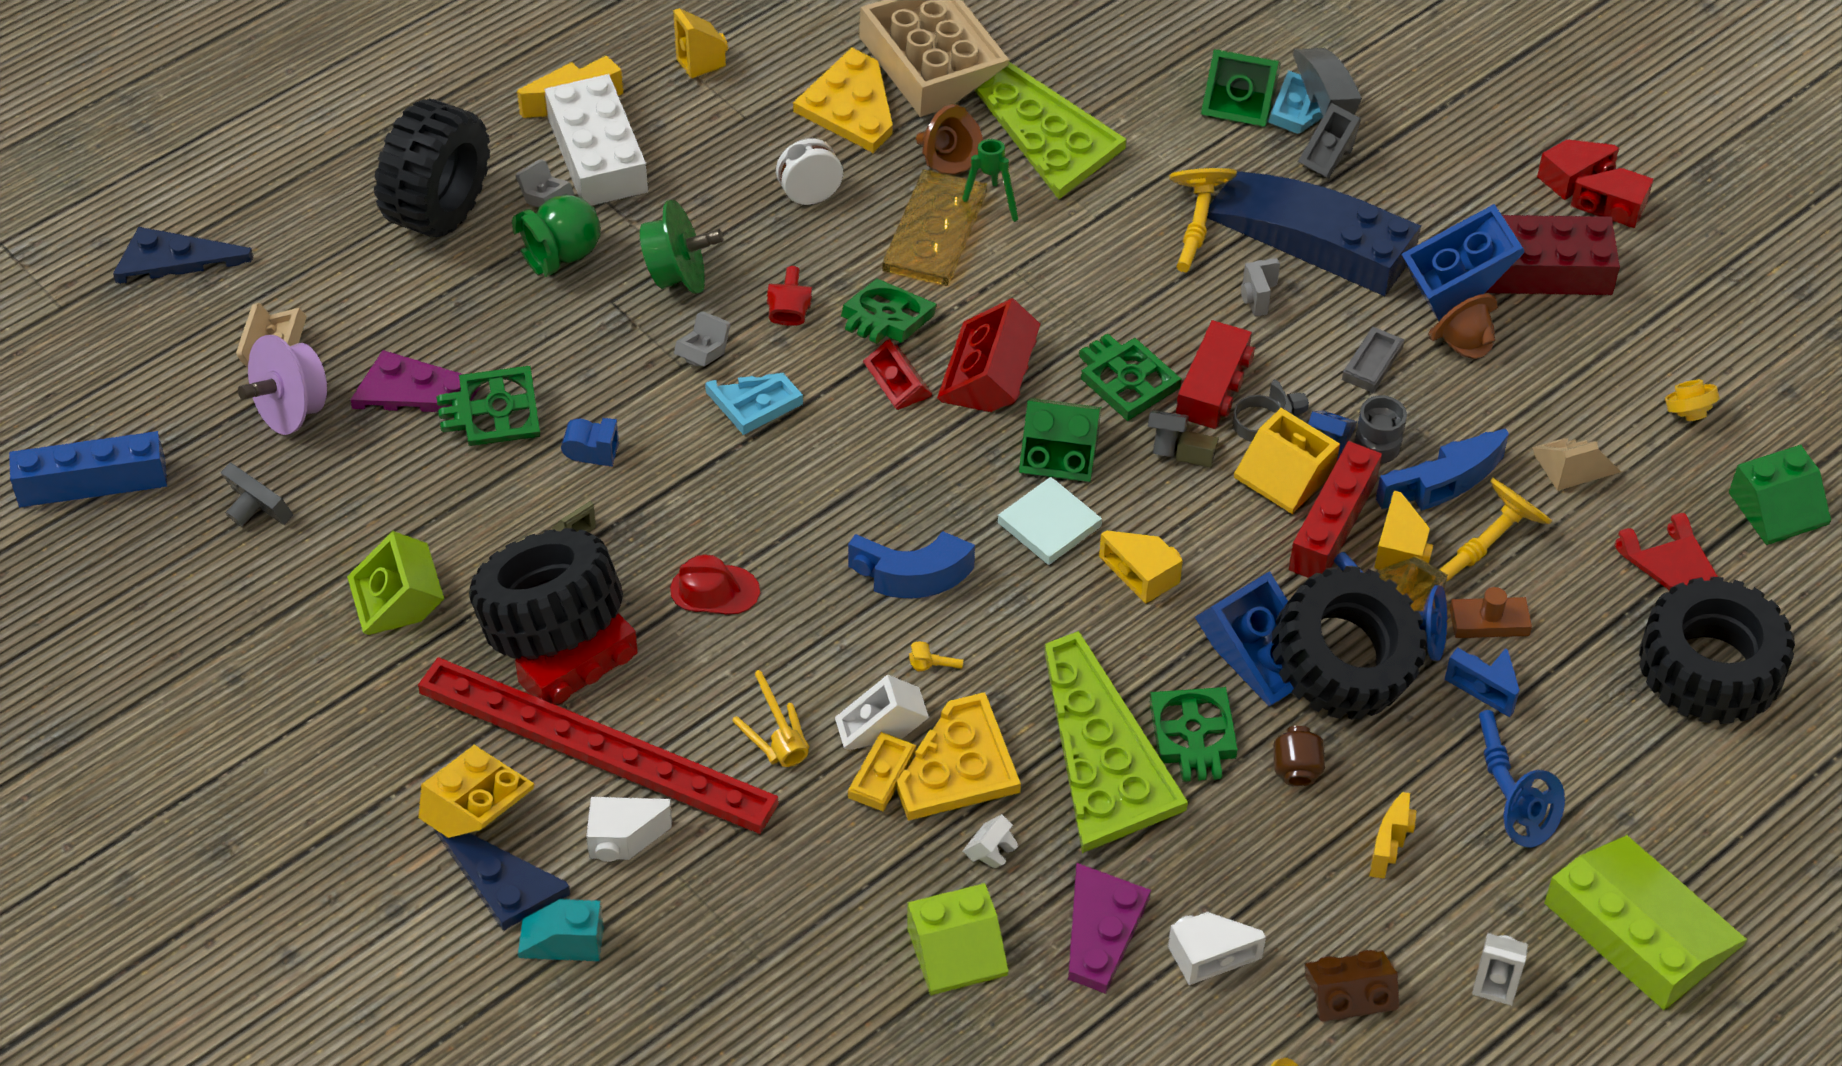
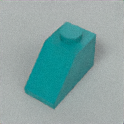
M559 899L522 920L518 958L600 962L604 929L601 901Z

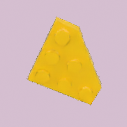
M852 47L793 102L794 113L872 153L893 134L892 119L878 60Z
M985 692L948 701L941 712V717L933 730H929L917 748L913 761L897 779V792L908 821L1017 794L1021 791L1020 780Z

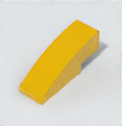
M607 55L580 69L571 62L517 90L520 115L523 118L548 116L545 88L607 74L610 75L617 95L620 96L624 94L622 69Z

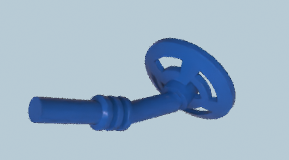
M1345 552L1339 553L1334 559V563L1342 571L1346 566H1357ZM1435 585L1428 595L1424 611H1419L1423 620L1419 629L1426 632L1427 644L1425 647L1431 660L1439 661L1442 658L1446 643L1447 601L1443 586Z
M1484 710L1479 714L1486 744L1484 757L1486 758L1488 772L1494 775L1507 800L1504 808L1506 832L1510 839L1520 846L1530 848L1541 845L1553 835L1562 819L1565 807V793L1562 783L1556 775L1545 770L1528 772L1515 783L1509 772L1511 765L1507 749L1501 744L1494 712ZM1534 779H1541L1549 789L1541 792L1539 789L1532 787ZM1548 804H1550L1549 813L1544 823L1539 827L1538 825L1546 814ZM1515 821L1526 826L1527 835H1520L1513 828Z

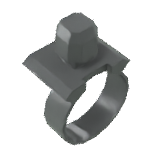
M1274 379L1271 383L1269 397L1250 395L1241 399L1236 404L1233 414L1234 430L1240 437L1252 442L1258 431L1248 429L1239 422L1236 415L1241 410L1249 407H1262L1276 413L1280 408H1283L1296 416L1308 410L1309 401L1305 393L1297 392L1286 395L1280 382Z

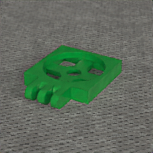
M876 278L843 304L841 317L848 319L845 325L846 331L854 333L858 329L857 336L865 339L870 335L869 341L875 344L879 343L886 336L902 343L935 316L937 304ZM878 295L891 302L881 303L873 298ZM908 308L919 314L913 317L904 313L903 310ZM865 309L874 312V315L870 314ZM883 311H891L894 312V314H887Z
M1105 334L1100 337V342L1095 340L1089 344V348L1084 347L1079 350L1080 358L1088 365L1081 371V380L1126 421H1129L1181 388L1182 378L1136 338L1121 345L1111 335ZM1125 361H1138L1141 363L1138 365L1127 364ZM1109 367L1117 374V378L1106 384L1100 378L1102 373ZM1155 371L1160 376L1162 383L1156 388L1145 380L1148 375ZM1127 374H1135L1138 380L1129 382L1124 377ZM1126 389H1134L1142 397L1134 402H1126L1118 394Z
M531 366L459 375L461 392L440 394L436 397L437 405H452L440 408L438 410L439 418H454L453 420H446L440 423L441 432L466 430L469 446L540 437ZM503 380H509L520 385L526 391V394L510 395L504 389ZM489 382L490 393L486 399L470 401L476 389ZM495 400H504L507 404L506 408L503 411H496L492 407ZM529 409L530 415L525 424L520 428L510 429L508 416L512 411ZM489 414L494 418L496 431H482L473 423L472 416Z
M1227 688L1150 692L1149 702L1157 751L1163 764L1179 763L1182 782L1191 781L1192 773L1190 768L1196 769L1198 781L1207 779L1206 767H1211L1213 780L1222 779L1220 760L1236 759L1238 751ZM1197 704H1214L1220 709L1221 717L1204 718L1199 714ZM1181 705L1183 716L1179 720L1161 721V714L1167 706ZM1190 721H1195L1199 723L1200 729L1198 731H1189L1186 728V724ZM1224 733L1223 737L1215 744L1208 747L1204 746L1203 739L1207 734ZM1180 736L1187 741L1188 748L1174 743L1168 737Z

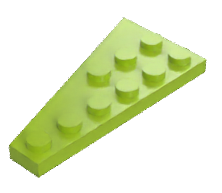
M1010 62L1007 67L975 89V92L1058 200L1126 149L1127 139Z
M1077 631L1046 643L1044 653L1082 853L1187 811L1188 801L1081 633Z

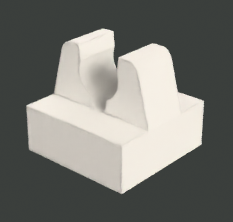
M1002 814L981 826L963 852L973 862L981 860L993 868L1004 865L1006 860L999 854L998 846L1002 847L1007 853L1016 850L1018 843L1009 831L1013 825Z

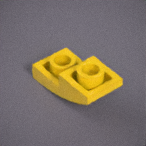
M1402 792L1390 806L1382 820L1374 847L1369 877L1385 879L1388 863L1396 864L1398 847L1403 848L1406 833H1414L1416 810L1409 809L1410 793Z

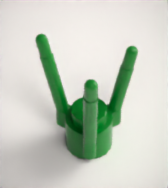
M996 139L983 140L978 144V154L971 156V168L962 201L968 202L978 169L981 168L984 174L991 175L993 186L998 185V173L1001 172L1012 221L1017 222V207L1009 174V159L1005 158V145Z

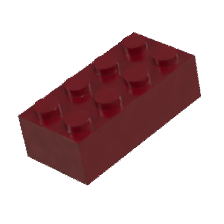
M1502 215L1525 252L1485 293L1613 295L1620 264L1612 217Z

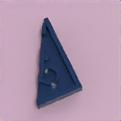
M138 227L113 275L115 283L122 284L127 283V276L149 273L151 279L161 278L169 274L180 275L204 271L203 265L225 261L226 267L238 266L246 262H252L254 257L252 248Z
M435 829V833L502 931L514 926L524 918L555 901L570 895V887L566 881L471 833L448 838Z

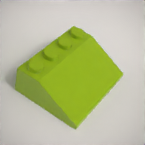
M1628 835L1584 853L1552 877L1544 902L1545 905L1664 1011L1745 945L1747 941L1741 933Z

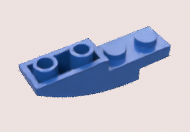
M1507 429L1485 432L1477 437L1450 442L1440 447L1438 459L1435 461H1425L1417 466L1393 470L1385 475H1381L1376 494L1381 509L1389 508L1393 492L1398 491L1404 495L1408 502L1415 500L1422 511L1445 503L1470 490L1492 472L1504 457L1509 436Z

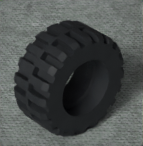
M424 99L413 103V106L407 107L403 111V116L395 120L391 133H388L384 140L383 151L379 153L378 169H375L374 177L377 180L376 186H374V195L377 197L376 204L385 219L396 225L435 238L455 231L457 225L462 224L466 220L469 210H473L476 204L475 200L478 194H481L484 186L482 185L484 176H487L488 171L487 160L490 159V149L488 148L490 139L486 132L487 128L476 114L435 99Z
M564 528L562 531L552 529L544 531L540 535L532 534L526 536L522 541L517 543L514 541L506 545V549L501 552H495L489 557L487 563L481 564L477 574L473 576L469 598L484 636L494 650L515 659H520L522 656L527 659H538L542 655L550 657L558 655L559 651L568 649V651L578 647L579 643L596 637L600 629L605 630L610 625L611 619L615 618L619 612L623 600V591L604 542L587 531L580 529L577 532L573 528Z
M1346 566L1342 572L1340 567L1327 568L1322 574L1316 573L1309 577L1281 610L1275 621L1277 626L1272 631L1271 642L1277 646L1272 654L1274 663L1276 665L1281 664L1282 666L1279 675L1285 684L1291 683L1294 687L1292 693L1299 700L1304 697L1311 702L1309 704L1311 709L1320 712L1323 708L1328 710L1329 717L1341 719L1345 713L1348 714L1349 719L1353 720L1362 719L1366 714L1373 716L1382 712L1386 706H1390L1416 679L1420 673L1419 668L1424 664L1426 652L1422 649L1427 644L1426 632L1419 629L1423 620L1418 610L1413 611L1411 608L1412 599L1407 593L1402 595L1396 589L1398 585L1391 579L1384 581L1379 578L1380 573L1370 569L1362 573L1358 566ZM1339 618L1360 627L1368 635L1374 646L1376 666L1369 668L1356 667L1336 657L1328 648L1323 638L1321 620Z
M1703 577L1689 580L1688 585H1685L1684 582L1671 587L1669 592L1663 593L1657 599L1655 607L1651 609L1639 650L1641 672L1647 677L1646 683L1653 693L1659 692V699L1668 707L1671 705L1678 708L1677 712L1687 718L1690 714L1699 717L1700 722L1711 723V720H1719L1720 724L1734 723L1735 718H1739L1740 722L1754 718L1755 713H1763L1771 706L1772 701L1777 700L1794 657L1795 639L1790 631L1791 625L1785 614L1779 615L1780 607L1772 599L1767 601L1762 591L1755 587L1753 590L1744 587V582L1733 580V583L1723 581V577H1711L1710 581H1704ZM1707 637L1724 641L1735 647L1746 660L1736 663L1713 661L1696 652L1687 640Z

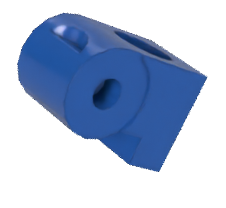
M602 418L601 424L592 423L585 419L571 420L567 424L561 445L562 453L574 461L613 467L619 445L617 419Z

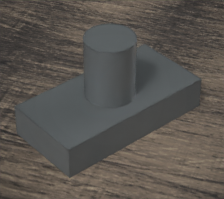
M1155 410L1150 412L1148 427L1156 428L1153 454L1174 457L1178 431L1185 432L1187 430L1188 415Z
M230 462L221 471L222 476L231 488L241 495L225 512L240 527H243L259 508L282 525H285L294 515L280 496Z

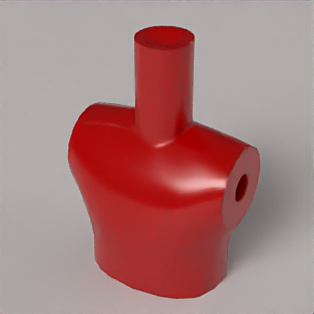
M788 266L786 268L784 284L768 285L767 305L769 306V320L773 323L788 326L801 325L805 322L807 310L811 308L812 287L798 285L800 269L796 266Z

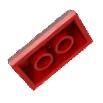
M1013 298L964 321L937 399L942 403L986 412H992L1003 406L1012 405L1020 395L1019 389L1023 377L1028 370L1032 349L1037 342L1036 337L1040 323Z

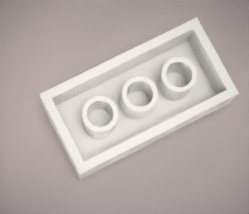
M607 74L545 88L548 119L578 196L586 200L590 205H596L647 193L646 162L610 75Z

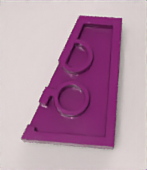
M382 350L350 399L352 409H365L366 405H382L384 410L398 411L399 406L419 407L421 412H438L440 408L452 405L439 406L437 405L436 397L440 394L461 392L459 375L462 374ZM480 387L477 388L476 391L473 393L470 401L474 399Z
M1076 863L1068 980L1099 992L1107 993L1150 900V889Z

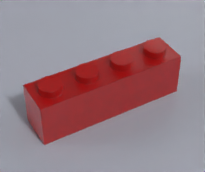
M1350 441L1347 442L1293 541L1289 571L1309 578L1316 573L1322 574L1325 569L1332 567L1335 557L1339 554L1377 482L1382 453Z

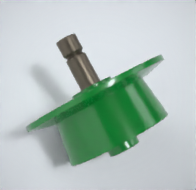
M672 199L664 204L663 220L642 223L640 226L639 235L642 254L648 271L656 285L664 290L683 282L693 294L701 293L705 286L704 262L701 249L709 247L711 244L715 245L724 242L721 230L716 229L696 236L686 212L677 201Z

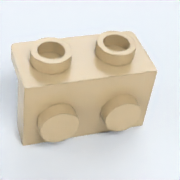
M261 303L252 304L236 351L237 357L248 368L252 346L257 339L265 335H276L289 346L299 343L307 316L300 308L270 315Z

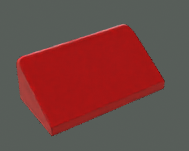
M890 339L863 360L867 369L897 410L925 400L933 395L903 351Z

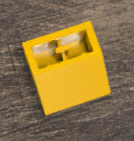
M1280 408L1259 428L1238 465L1234 478L1293 514L1328 479L1337 462L1340 443L1283 408Z
M473 745L421 784L418 818L448 838L482 830L534 789L535 783L476 745Z

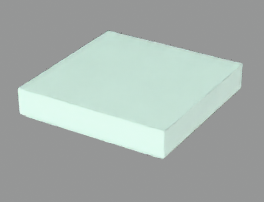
M1049 477L998 514V523L1045 563L1050 565L1099 529L1102 525V518L1056 480Z

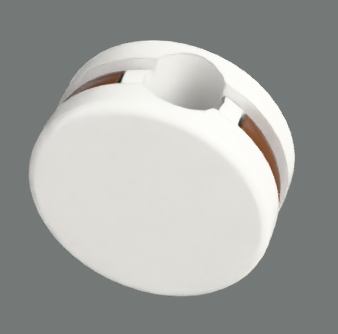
M804 139L790 145L781 154L776 165V176L786 195L793 202L802 205H812L826 200L835 193L843 178V168L833 149L826 142L819 139Z

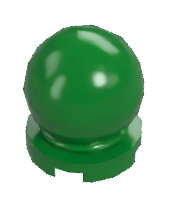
M565 194L550 198L539 207L537 213L527 209L514 215L512 218L514 235L520 233L526 248L520 250L523 257L537 275L544 273V277L559 270V261L569 263L584 259L594 250L601 236V224L595 208L583 198Z

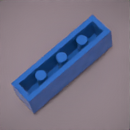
M158 431L9 452L10 481L19 508L167 487L166 460Z

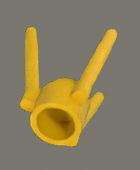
M757 670L755 676L779 726V729L771 735V747L738 716L733 717L732 721L766 754L771 764L779 761L783 767L795 766L807 757L810 747L803 736L794 704H787L791 728L788 726L762 671Z

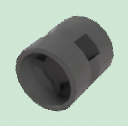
M1381 395L1368 398L1360 409L1358 429L1354 443L1382 453L1381 463L1394 460L1401 450L1402 435L1407 420L1406 408L1393 397Z

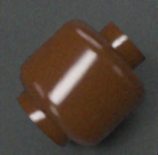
M1306 726L1289 727L1287 733L1278 736L1274 741V770L1276 775L1284 779L1287 785L1308 786L1315 783V779L1323 774L1325 770L1324 742L1319 735L1310 732V728Z

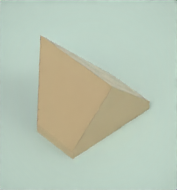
M1563 438L1532 447L1535 457L1557 491L1621 473L1598 449L1596 441L1587 443V440L1576 442V439L1568 441V438Z

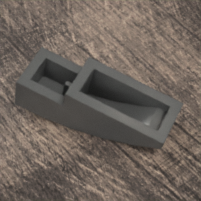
M1326 48L1294 49L1293 56L1310 102H1318L1322 116L1324 117L1331 103L1355 115L1362 98L1354 80L1341 60Z

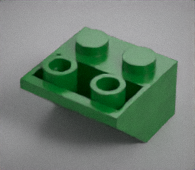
M1030 398L1027 401L1019 473L1091 482L1102 407Z

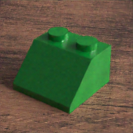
M1214 49L1201 115L1266 127L1275 97L1281 62Z
M1801 444L1737 465L1729 494L1766 545L1830 525L1831 517L1820 470Z

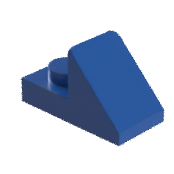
M1321 410L1312 411L1308 424L1340 443L1339 459L1352 436L1357 421Z
M1457 647L1449 657L1444 680L1504 715L1511 717L1514 713L1520 690L1508 649L1505 648L1494 663L1489 666L1479 657L1468 654Z

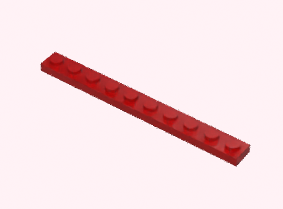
M440 657L436 658L418 684L419 693L760 835L779 805L777 795Z

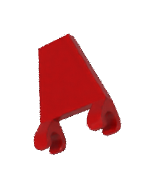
M1685 513L1672 515V523L1667 525V531L1675 541L1641 551L1637 535L1631 528L1620 530L1618 533L1620 538L1615 540V547L1623 557L1669 591L1671 587L1682 582L1688 585V581L1691 579L1703 577L1704 581H1710L1711 577H1718L1694 537L1690 521Z

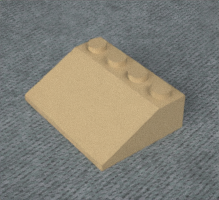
M881 0L860 8L859 38L875 59L878 60V63L920 117L938 112L944 106L955 104L1009 65V58L962 0Z

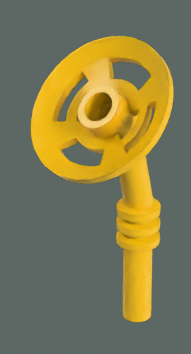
M1201 168L1169 174L1171 181L1187 187H1194V195H1197L1193 220L1185 232L1183 238L1184 247L1176 266L1180 272L1186 273L1189 271L1197 249L1202 247L1207 234L1205 224L1211 194H1214V186L1221 185L1237 176L1236 170Z
M1492 477L1490 482L1499 498L1505 504L1501 509L1503 514L1478 538H1471L1457 550V555L1434 573V579L1437 583L1443 585L1466 566L1471 567L1475 565L1476 562L1486 556L1487 549L1514 522L1519 523L1523 517L1542 524H1551L1552 520L1523 497Z

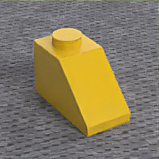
M680 8L673 10L676 59L689 77L692 79L726 66L725 52L728 51V43L722 33H718L709 21Z
M1398 491L1393 492L1378 545L1374 569L1418 579L1421 565L1429 566L1434 545L1427 543L1430 528L1404 495Z
M1108 530L1101 533L1099 557L1145 604L1180 584L1183 564L1181 555L1174 547H1169L1160 537Z

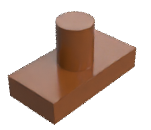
M1491 587L1485 591L1484 598L1451 600L1450 614L1455 638L1530 636L1532 624L1526 597L1507 598V594L1503 589Z

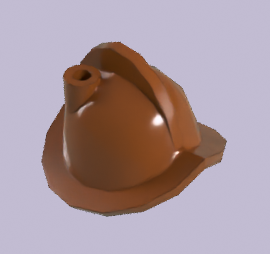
M956 104L944 106L935 114L926 131L920 132L916 136L917 144L923 146L922 153L925 156L927 166L939 173L950 175L967 172L971 168V156L978 154V144L983 141L978 123L964 107Z
M1481 294L1458 304L1443 316L1439 323L1430 329L1428 333L1429 339L1435 341L1442 338L1454 351L1463 357L1470 359L1483 358L1492 349L1493 343L1496 341L1494 325L1490 312L1498 309L1495 296Z

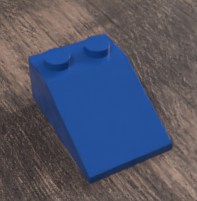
M1493 204L1401 255L1412 279L1439 322L1451 309L1466 299L1484 294L1525 251L1496 205Z
M1270 571L1195 616L1215 651L1268 706L1287 696L1294 689L1290 682L1286 684L1283 682L1279 675L1282 666L1281 664L1276 665L1274 663L1272 654L1277 647L1271 642L1272 631L1276 628L1275 621L1288 600Z

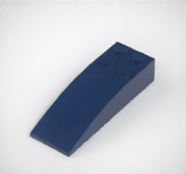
M1237 171V176L1228 181L1210 203L1207 218L1384 297L1407 267L1401 254L1418 245L1421 225L1363 200L1326 187L1295 179Z

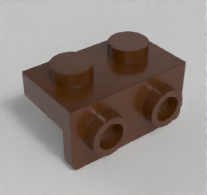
M1365 950L1353 956L1340 958L1326 956L1318 961L1305 963V978L1316 995L1317 1016L1322 1022L1393 1011L1399 1008L1398 973L1384 951Z

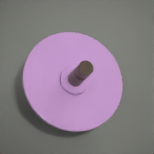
M265 335L256 340L252 346L248 361L249 384L239 386L238 395L242 400L253 398L259 414L272 430L283 435L294 433L302 426L306 414L319 412L325 404L327 382L322 363L315 351L307 344L297 343L289 346L276 335Z

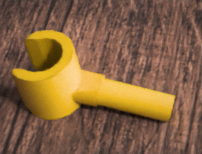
M924 641L911 644L912 652L909 653L911 666L916 671L928 670L932 665L959 669L963 667L962 659L931 654L928 643Z

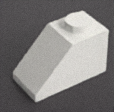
M886 675L838 714L835 720L843 747L852 750L874 745L880 732L903 739L926 721L929 716L919 687Z
M591 797L587 828L589 859H599L606 862L617 859H631L672 828L670 799Z
M1206 912L1195 917L1192 915L1185 916L1171 925L1168 948L1187 983L1192 985L1262 959L1266 937L1262 930Z
M1488 933L1472 995L1512 1005L1525 964L1528 944L1516 941L1509 936H1497Z

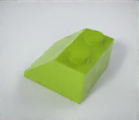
M392 531L347 576L362 631L367 635L422 622L444 600L428 543Z
M985 883L907 902V930L930 996L1008 976L1009 971L998 917Z

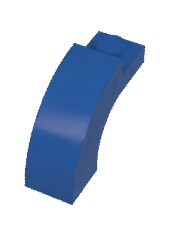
M944 531L940 533L933 543L914 551L893 550L857 534L853 536L848 544V567L863 576L873 577L874 592L896 598H923L947 591L963 581L974 569L975 545Z

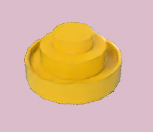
M1696 379L1677 384L1674 387L1675 391L1665 397L1668 412L1677 413L1678 416L1685 417L1686 421H1696L1707 417V411L1713 408L1712 404L1717 402L1720 397L1716 385L1704 384L1703 380Z

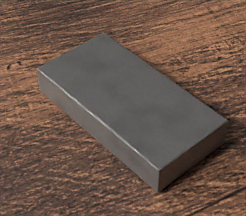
M1372 326L1344 369L1342 380L1374 393L1401 352L1405 339Z

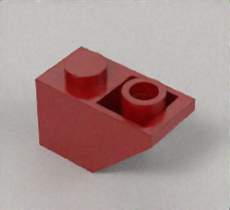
M1566 139L1542 153L1537 178L1563 200H1566L1573 196L1578 178L1616 169L1619 148L1613 144Z
M1624 168L1578 178L1575 184L1570 207L1600 217H1612L1614 222L1635 228L1648 203L1654 179Z

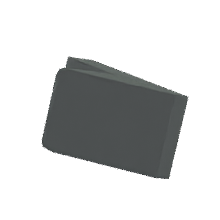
M1331 103L1298 162L1329 179L1344 152L1351 154L1361 118Z

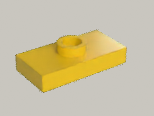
M880 732L848 789V798L884 812L897 788V779L904 769L907 770L915 756L916 745Z

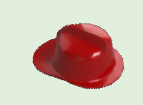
M703 554L697 555L689 559L685 564L680 565L679 573L673 578L670 592L675 604L687 611L739 614L749 610L757 603L760 588L754 575L747 570L732 565H725L721 559L714 555Z

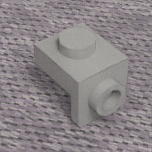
M539 159L516 173L517 181L527 204L540 207L550 198L565 194L574 195L570 182L552 177L545 160Z
M1277 258L1245 263L1241 295L1244 303H1249L1254 317L1268 314L1270 287H1275L1278 283L1280 263Z
M704 311L699 312L696 315L694 330L676 341L674 354L685 358L689 364L706 366L724 355L730 323Z

